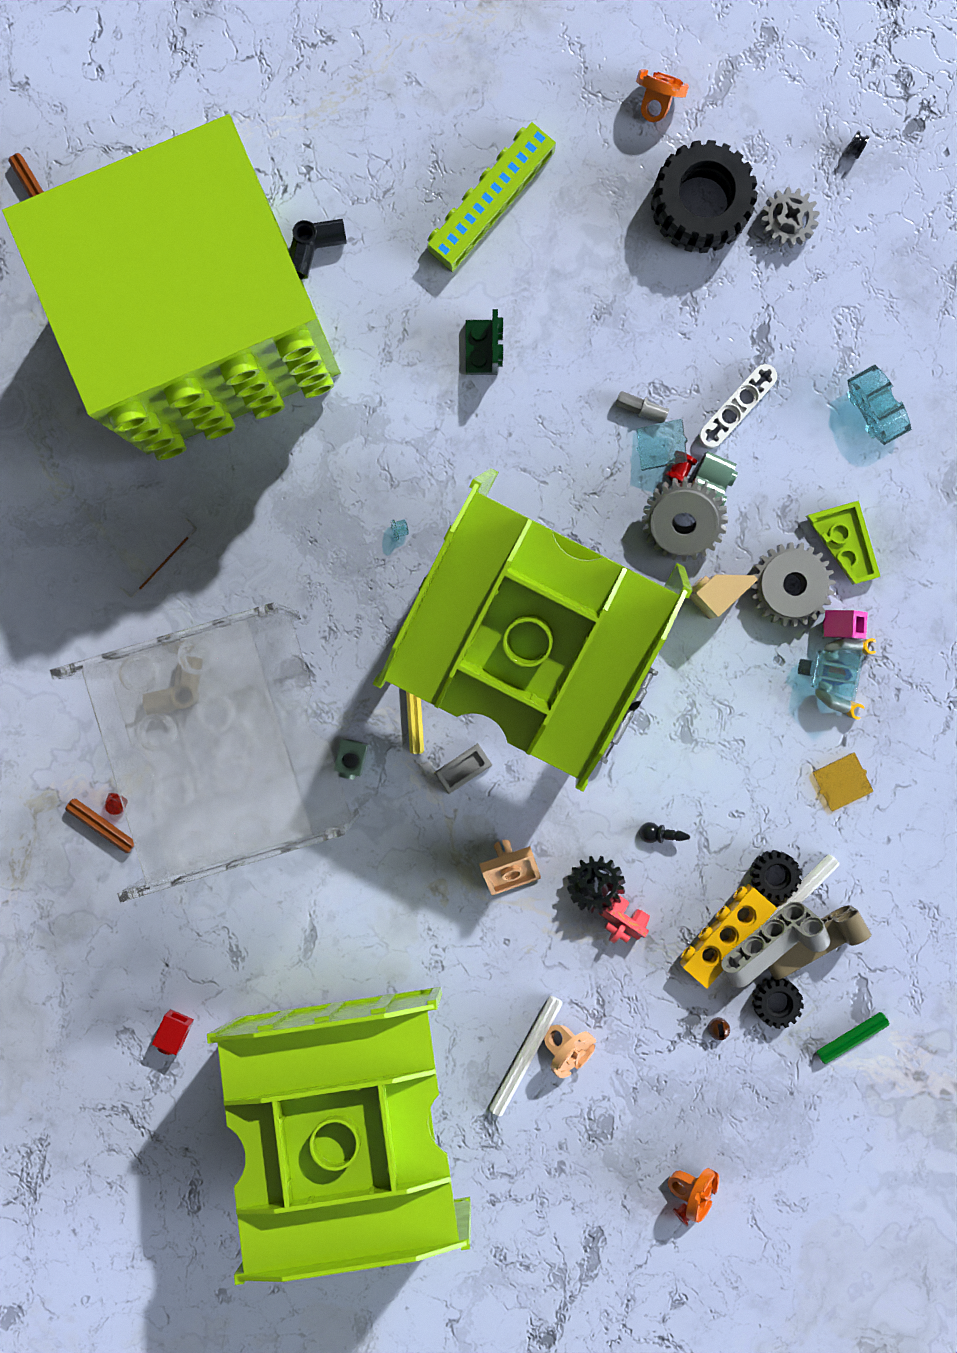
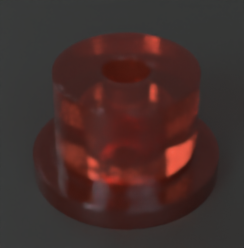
M683 1203L678 1209L674 1208L673 1212L688 1227L690 1220L686 1217L687 1205Z

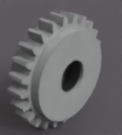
M687 477L683 478V483H678L677 479L673 478L671 486L663 482L662 491L655 488L653 492L655 498L652 496L648 497L647 503L649 505L644 506L643 513L647 515L642 516V523L647 524L643 528V533H650L647 541H655L653 549L657 550L661 547L663 549L662 556H666L668 552L672 553V560H675L677 555H681L682 561H686L689 555H691L693 560H696L697 553H701L704 557L707 556V548L714 551L716 548L715 542L721 543V534H726L727 527L723 524L728 523V516L724 515L727 513V506H720L723 503V497L715 498L717 489L714 488L708 491L707 482L700 486L698 485V478H695L693 483H688ZM680 513H689L696 521L692 525L681 526L677 524L674 517Z
M790 542L785 549L780 544L777 546V553L772 548L767 551L769 557L762 555L759 558L763 564H755L753 566L758 572L752 575L758 580L749 588L756 591V594L752 595L751 599H758L759 603L755 608L763 607L765 610L762 616L772 615V623H776L778 619H781V626H786L788 621H790L791 627H797L799 620L802 625H807V618L812 621L817 620L815 613L824 614L826 611L822 606L831 605L832 602L827 597L835 595V592L829 589L830 585L836 584V581L829 580V576L834 571L826 570L825 567L830 562L820 561L823 555L821 552L816 555L812 554L814 547L811 546L804 550V543H800L794 548L793 542ZM788 574L795 575L800 580L801 589L796 596L788 594L784 589L783 581Z

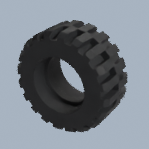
M700 140L693 141L690 148L683 145L677 149L676 154H670L665 160L664 166L660 168L652 191L651 210L655 211L653 216L655 224H661L662 226L660 233L664 238L668 235L671 236V244L676 247L681 243L685 245V251L692 252L694 248H699V253H708L711 247H713L714 251L722 249L725 243L730 244L739 233L741 234L752 216L758 192L754 190L757 186L756 176H750L753 169L750 163L746 162L744 164L742 162L744 155L738 150L735 153L729 150L730 145L723 143L722 147L717 146L716 140H707L705 145H701ZM697 177L715 181L725 192L727 198L726 210L718 216L708 218L691 213L681 201L679 195L681 185L685 181Z

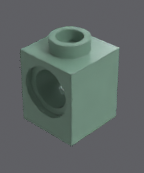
M345 738L340 740L334 771L340 772L339 777L354 780L355 776L360 777L362 775L369 744ZM351 752L357 756L358 762L355 767H349L345 764L344 756L346 753Z

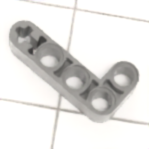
M790 902L730 951L722 960V968L732 986L738 988L745 987L799 941L809 950L821 952L830 945V937L824 922L800 902Z

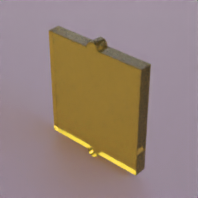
M855 752L812 772L820 787L819 793L824 796L831 811L837 810L874 792L866 776L867 770L862 768Z

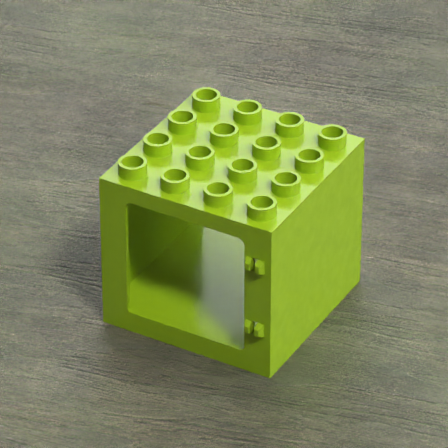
M230 113L2 209L88 415L147 455L154 453L158 461L173 458L186 451L187 447L184 440L201 432L204 433L207 440L220 438L236 429L233 419L253 411L256 419L272 416L285 408L282 398L302 390L305 398L322 395L334 387L331 377L341 374Z

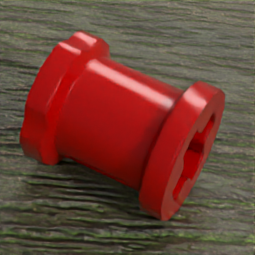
M676 451L674 454L676 458L670 471L665 473V477L673 481V478H676L678 483H683V478L688 476L692 466L696 465L697 460L684 452Z

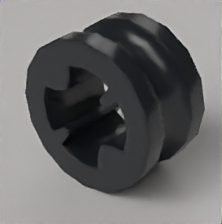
M858 130L849 144L846 154L853 153L855 155L854 158L858 159L870 136H862L861 131Z

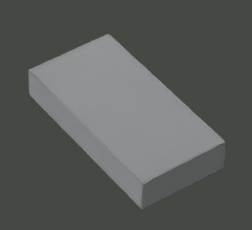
M477 743L434 773L447 793L450 794L491 767L492 763Z

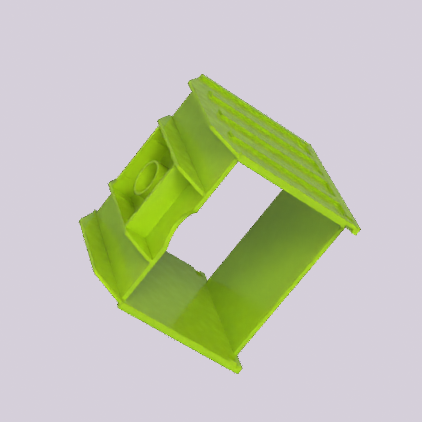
M490 468L473 478L469 486L472 490L454 523L450 525L444 537L445 541L419 588L420 592L404 624L399 628L394 639L395 643L384 668L375 677L372 685L381 689L386 682H389L456 717L464 714H480L489 717L503 730L507 743L575 777V788L584 792L588 785V777L613 739L624 715L665 643L684 599L690 597L692 588L685 567L676 563L666 584L662 586L487 497L499 473Z
M441 987L240 1016L207 1033V1043L218 1044L227 1127L236 1133L245 1151V1167L239 1181L234 1186L242 1263L234 1274L235 1285L244 1284L246 1281L286 1282L416 1262L461 1248V1251L470 1249L471 1199L470 1197L453 1198L448 1154L435 1142L431 1106L439 1095L428 1011L438 1009L442 997Z

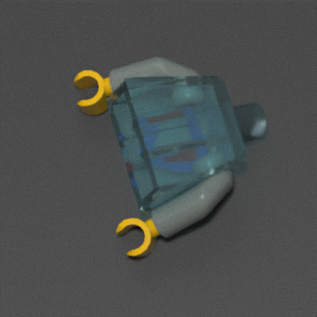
M841 638L828 643L823 650H817L815 661L800 659L798 674L812 676L810 687L815 688L816 696L827 707L859 720L861 717L854 715V709L856 707L864 709L862 704L855 702L864 655L876 653V651H869L867 648L868 643H875L876 640L873 638L865 640Z

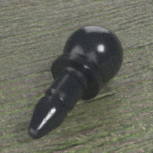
M652 822L643 824L639 831L641 839L646 843H654L656 841L663 843L664 839L672 841L690 839V835L685 832L665 830L664 825L658 827V825Z

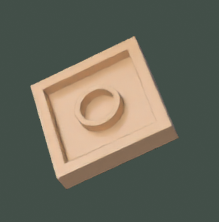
M502 840L505 852H503L500 842L494 844V849L498 857L479 864L491 895L542 879L531 847L513 852L509 840Z

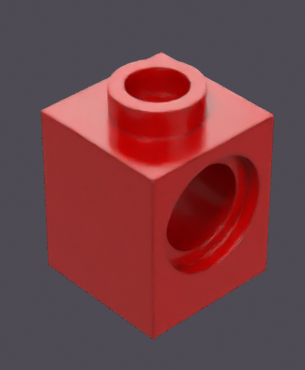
M170 1009L164 1015L152 1045L158 1047L157 1050L165 1055H177L183 1047L194 1019Z

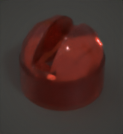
M109 793L105 801V809L111 815H118L126 809L129 801L120 794Z

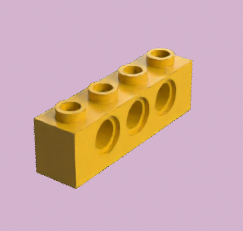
M747 884L745 887L741 886L736 890L733 895L734 900L728 907L723 906L715 916L716 921L710 927H704L699 933V940L693 947L691 945L688 946L680 956L682 958L679 962L681 966L706 988L723 971L721 964L723 958L763 925L777 909L750 884ZM742 908H748V917L744 920H739L737 918L738 911ZM725 928H731V936L726 940L720 939V932ZM707 948H713L715 951L714 956L711 959H703V951Z

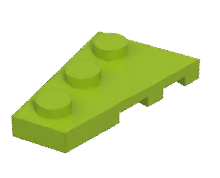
M859 500L805 516L852 585L881 577Z

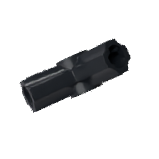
M343 219L317 223L302 220L294 225L289 255L300 280L308 279L314 251L317 248L347 244ZM304 234L312 236L308 240L300 239V237Z

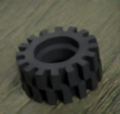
M777 850L763 852L764 855H759L756 858L757 862H753L751 865L753 871H750V876H752L751 882L756 887L755 889L770 900L778 899L781 901L784 900V897H792L791 893L793 891L797 892V885L802 882L799 878V875H802L801 870L798 868L799 864L793 860L794 858L784 852ZM774 865L782 866L785 870V879L779 885H771L766 879L767 870Z
M770 977L771 980L765 978L762 980L763 984L761 986L759 984L756 986L757 992L753 991L752 996L754 1000H752V1005L755 1008L754 1011L770 1027L772 1025L777 1029H780V1026L790 1027L788 1023L792 1022L795 1024L797 1022L795 1018L802 1015L800 1012V1008L804 1009V1004L801 1002L803 1000L802 995L797 987L785 978L774 980L773 977ZM774 993H783L787 997V1005L780 1012H774L768 1007V1000Z

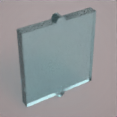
M682 419L637 428L638 447L636 450L640 456L642 471L687 462L685 443L688 440L684 436Z

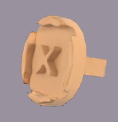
M564 1025L550 1026L544 1041L547 1048L555 1056L550 1066L551 1071L559 1078L570 1076L572 1073L569 1070L574 1067L576 1069L581 1068L591 1057L595 1050L594 1043H596V1039L587 1031L575 1036ZM557 1031L563 1037L562 1043L559 1046L554 1042V1035Z

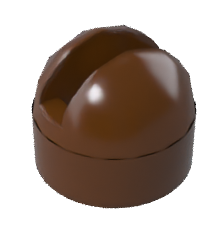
M717 1017L709 1022L708 1031L712 1038L722 1041L729 1036L730 1026L725 1019ZM717 1024H722L723 1035L719 1036Z

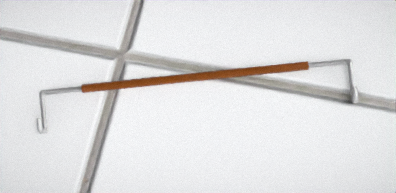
M185 518V520L195 529L150 575V577L139 587V589L132 596H130L123 588L120 587V589L124 591L130 598H133L137 594V592L147 584V582L162 568V566L195 532L197 528L188 519Z

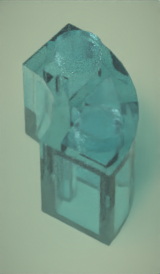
M875 364L847 380L849 387L847 396L852 405L857 406L867 423L866 430L871 438H876L883 445H886L912 430L903 402L899 403L895 400L891 390L894 386Z

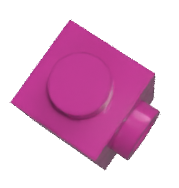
M825 610V618L823 620L824 637L866 639L868 612Z

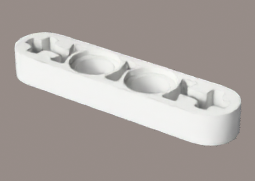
M768 364L757 367L701 429L698 437L703 447L713 449L719 446L768 392L777 380V372L774 367ZM759 372L761 374L767 372L769 374L767 379L770 383L764 381L757 389L754 384L761 377ZM749 390L753 394V402L744 404L740 400V392ZM724 410H732L735 413L736 420L734 423L728 424L723 421L722 413ZM717 425L723 428L715 435L717 442L714 440L708 442L706 440L708 435L705 431L710 433Z

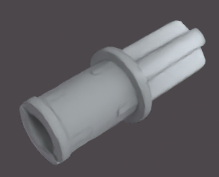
M624 391L619 393L616 400L617 407L638 414V418L643 416L660 424H664L669 412V408L649 402L647 397L642 399Z

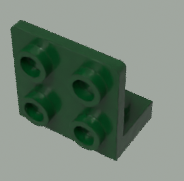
M492 309V320H466V375H497L498 367H503V344H498V340H503V317H498V309Z

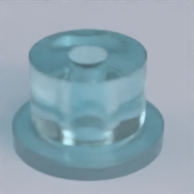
M394 519L390 521L396 541L401 536L409 534L405 519L396 522Z

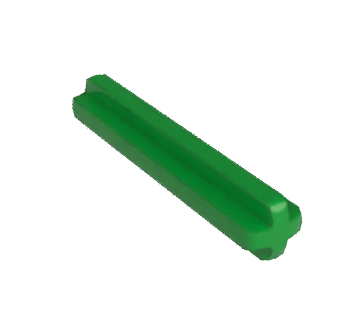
M879 1012L817 1050V1055L824 1064H828L885 1029L890 1023L887 1017L882 1012Z

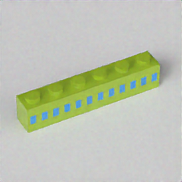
M533 122L526 129L522 127L516 133L513 139L515 142L509 149L505 147L499 153L496 159L498 162L493 168L488 167L479 178L480 183L475 189L472 187L468 189L462 198L463 203L458 209H451L445 217L446 223L440 229H434L427 239L429 241L428 252L451 272L457 268L555 153L556 142Z

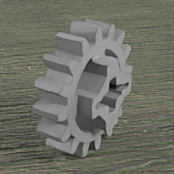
M787 187L784 194L777 190L774 198L769 197L767 199V206H764L761 210V214L764 217L760 220V224L767 226L763 231L764 235L768 233L772 235L769 242L772 243L777 239L779 240V247L788 242L789 248H793L796 241L801 246L806 241V238L810 239L814 234L813 230L819 224L814 219H817L820 212L813 211L817 202L809 203V193L801 196L800 188L795 193H791L790 187ZM776 207V213L778 216L776 217V219L773 220V211ZM806 216V225L803 229L802 218Z

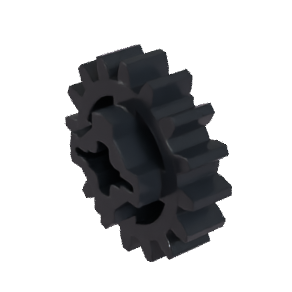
M589 856V863L580 860L581 867L579 869L572 867L575 876H568L567 878L569 883L572 884L567 887L569 894H572L570 897L572 902H578V907L581 911L587 907L589 914H592L594 909H598L599 913L603 914L604 907H608L612 911V902H621L618 894H625V889L621 885L626 882L624 876H620L622 874L620 867L614 868L613 860L605 863L603 856H600L598 861H594V858ZM595 877L597 878V880H598V882H599V883H598V887H597V890H598L597 893H596V891H595V888H593V887L595 886L594 883H596V882H595ZM585 896H590L594 900L587 899Z

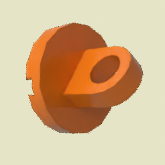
M641 69L636 79L639 85L646 88L641 104V113L647 121L658 122L666 117L673 96L686 97L689 86L687 83L683 85L680 79L671 75L654 72L653 76L647 75V69ZM652 100H657L661 104V112L657 116L649 112L648 107Z
M706 1168L698 1178L679 1170L673 1172L667 1183L670 1191L678 1198L688 1202L686 1217L689 1220L697 1223L701 1222L712 1206L710 1196L711 1193H717L719 1174L710 1168Z

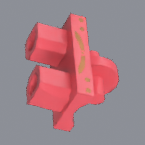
M619 896L621 899L620 903L612 902V911L608 907H604L603 914L598 913L610 921L605 925V929L611 932L609 941L612 943H616L619 938L627 943L631 936L639 940L641 937L645 938L649 932L646 926L650 915L637 909L631 918L624 914V911L629 902Z

